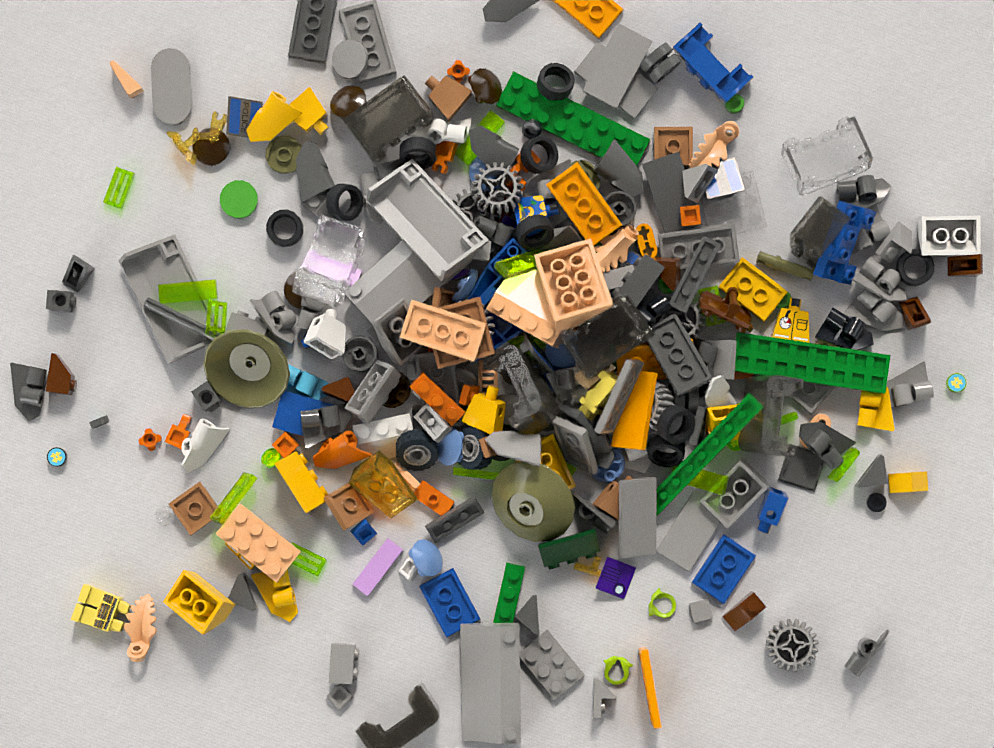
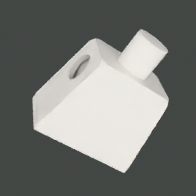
M327 309L326 313L312 320L304 339L305 344L330 359L344 354L346 327L336 319L337 311L333 309Z

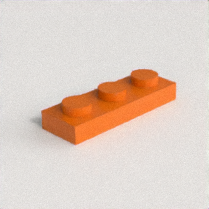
M424 372L410 385V388L451 426L465 414V411Z

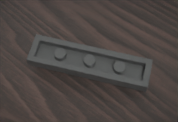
M703 236L669 302L671 307L684 314L687 312L721 244Z

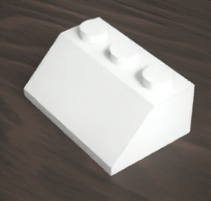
M980 216L918 217V239L921 254H981Z
M410 413L370 423L353 425L354 434L358 440L357 448L372 453L370 457L361 460L362 464L396 457L398 437L408 430H414Z

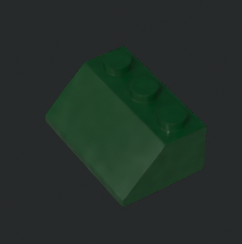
M595 529L538 544L543 565L548 567L549 570L560 567L559 563L567 561V564L579 562V557L585 556L586 559L596 557L597 552H600Z

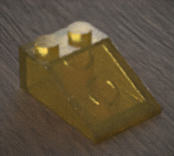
M377 451L353 469L348 484L390 519L417 501V497L395 464L382 452Z

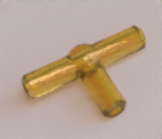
M596 556L591 566L576 562L574 570L587 573L592 577H600L602 570L598 568L602 559Z

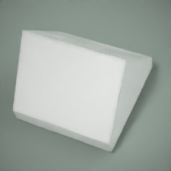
M408 556L399 573L407 579L414 581L418 571L413 559Z

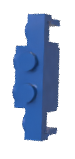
M699 22L672 49L685 62L686 70L692 76L696 75L700 79L699 83L706 90L709 88L711 92L713 91L726 104L753 79V76L749 75L742 68L743 65L741 63L729 72L705 47L713 38V35L709 34L702 27L703 24Z
M842 201L838 202L813 273L814 275L851 285L857 267L849 264V260L860 229H871L876 211Z

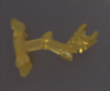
M214 111L212 113L210 131L198 133V128L195 127L192 131V136L186 141H183L181 135L177 132L168 131L167 135L169 138H172L176 147L186 157V160L195 165L196 154L191 152L189 147L199 139H208L211 142L218 141L216 137L220 131H223L227 122L226 114H223L222 119L218 120L219 113Z

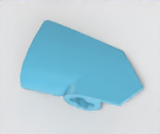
M288 364L290 377L285 391L316 400L328 396L320 392L323 386L328 385L327 381Z

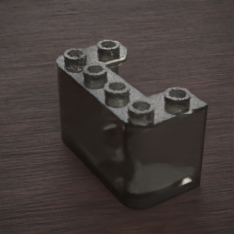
M404 75L348 115L343 122L373 163L374 161L379 162L387 156L385 154L387 148L390 146L393 148L401 142L400 138L404 135L410 136L417 130V126H423V128L429 126L433 122L434 114Z
M819 196L791 231L790 248L792 250L790 252L797 258L802 257L807 261L806 264L815 270L819 257L823 256L826 249L851 220V217Z
M622 295L612 300V307L599 313L590 321L587 320L578 325L579 328L574 331L571 328L561 335L563 339L560 343L586 380L591 379L599 371H602L630 350L640 345V343L655 335L628 295L624 298Z
M508 345L482 361L486 370H494L501 374L503 380L510 385H514L520 401L513 404L515 409L514 415L508 418L513 428L526 435H533L553 424L552 421L556 417L560 418V409L534 357L526 352L523 353L521 349L514 345Z
M753 375L748 377L745 383L744 398L751 393L764 408L742 429L738 439V445L742 451L768 456L794 457L795 447L788 445L786 441L788 436L779 435L784 397H793L795 390L803 388L804 379L781 375Z
M423 682L415 686L408 697L409 705L414 712L385 731L380 723L374 725L367 723V721L357 727L355 731L366 748H401L438 721L440 708Z

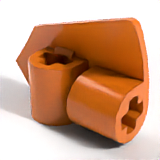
M345 431L334 440L332 438L326 439L321 445L319 452L313 455V461L316 467L337 469L370 457L372 453L356 448L358 442L356 435L352 431Z

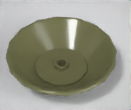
M248 329L229 330L215 337L205 351L203 367L206 380L219 396L231 404L245 408L264 407L277 401L287 389L290 377L287 358L279 346L264 334Z
M514 462L503 468L494 480L491 498L495 513L504 526L518 537L533 542L552 541L565 534L572 524L575 505L571 490L563 478L548 466Z

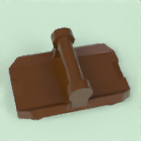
M730 287L725 298L709 291L702 292L699 295L700 308L704 315L708 317L715 315L736 325V330L741 333L746 331L751 333L753 330L749 311L740 307L737 301L739 295L737 288Z

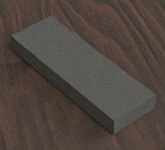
M473 496L425 525L436 543L485 512L476 497Z

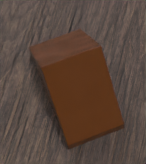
M983 254L948 257V276L977 277L983 274Z
M653 257L655 261L665 267L659 277L674 291L680 282L681 259Z
M918 297L899 302L908 331L931 323V319Z
M349 377L325 385L320 391L345 403H348L355 393Z

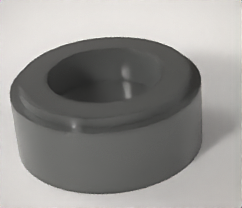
M106 415L89 422V424L94 429L109 423V418Z

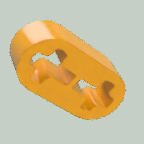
M642 223L636 227L637 231L640 232L641 228L644 227L649 233L646 234L647 240L645 241L643 235L637 236L638 249L643 257L647 254L643 252L646 249L645 243H648L649 248L654 249L650 256L653 258L657 254L654 234L651 226Z

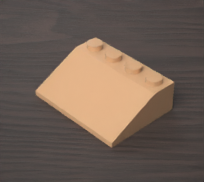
M591 239L534 255L536 267L557 332L576 327L613 306Z
M518 261L497 289L486 309L558 349L568 329L557 332L538 270Z

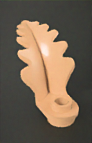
M727 121L716 128L713 133L705 134L704 140L706 143L698 145L701 152L694 153V156L697 158H691L692 163L688 166L693 168L703 164L710 166L714 164L716 167H719V158L724 161L727 159V144L739 135L740 129L738 125L733 121Z
M627 224L621 227L615 234L601 240L602 246L594 247L602 273L605 270L609 272L610 266L616 269L618 261L626 262L629 246L638 239L639 232L635 227Z
M150 594L140 597V600H135L137 606H130L134 613L126 614L130 623L124 624V630L131 638L127 656L133 662H141L145 659L150 648V640L157 632L156 628L151 626L156 621V617L150 616L155 612V608H151L155 603L152 602L153 598H151Z

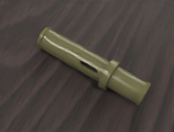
M760 251L756 259V263L772 267V270L776 271L778 269L811 281L815 269L784 260L779 255L773 256Z

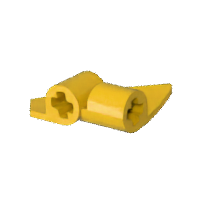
M272 91L264 106L257 111L246 130L250 142L272 140L303 112L287 104L286 98L283 95Z
M886 386L885 394L861 391L857 425L894 431L888 387Z
M288 569L278 582H275L264 572L252 574L251 577L270 612L291 622L298 614L295 592L290 584Z

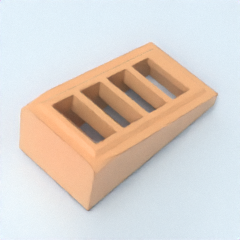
M112 60L109 63L130 98L144 91L116 62Z
M479 360V393H486L482 392V388H488V386L498 388V360ZM483 365H494V369H483ZM483 373H494V377L482 376ZM482 381H494V384H482Z

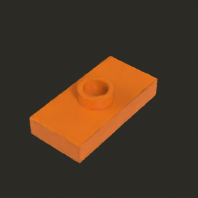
M422 480L412 495L440 516L447 513L454 504L452 499L424 480Z

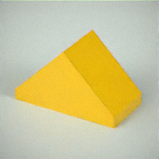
M927 471L888 474L889 493L928 491Z

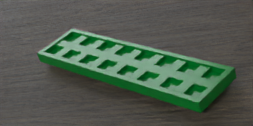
M514 71L500 96V100L496 104V107L522 120H537L543 130L599 158L605 155L612 141L616 140L637 166L650 141L649 138L568 98L561 101L545 98L538 91L536 82Z
M736 332L735 372L881 394L886 393L891 355Z

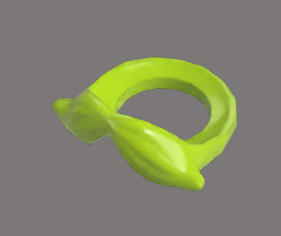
M658 588L652 594L648 605L649 617L652 615L661 618L670 617L676 610L674 597L668 593L661 592L660 588ZM664 597L668 598L672 602V609L668 613H661L655 607L653 601Z
M612 656L607 660H603L606 664L604 676L607 681L617 685L624 683L628 679L630 667H633V664L629 663L626 658ZM617 660L620 661L624 671V677L619 681L612 680L609 677V670Z

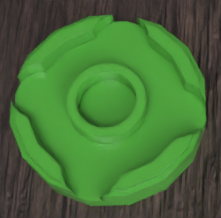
M234 180L222 189L220 205L228 216L243 219L250 216L257 208L258 194L250 183L243 180Z

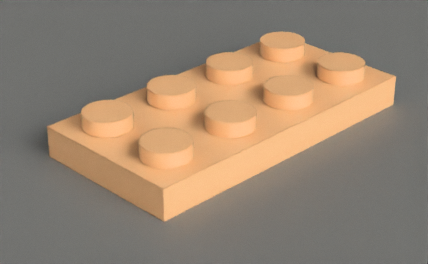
M411 300L400 338L475 361L487 324Z
M239 503L216 532V535L275 582L279 581L301 553L298 548L241 503Z

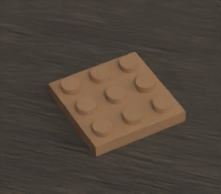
M481 297L439 307V309L486 323L487 326L476 359L495 354ZM433 348L438 369L470 361Z

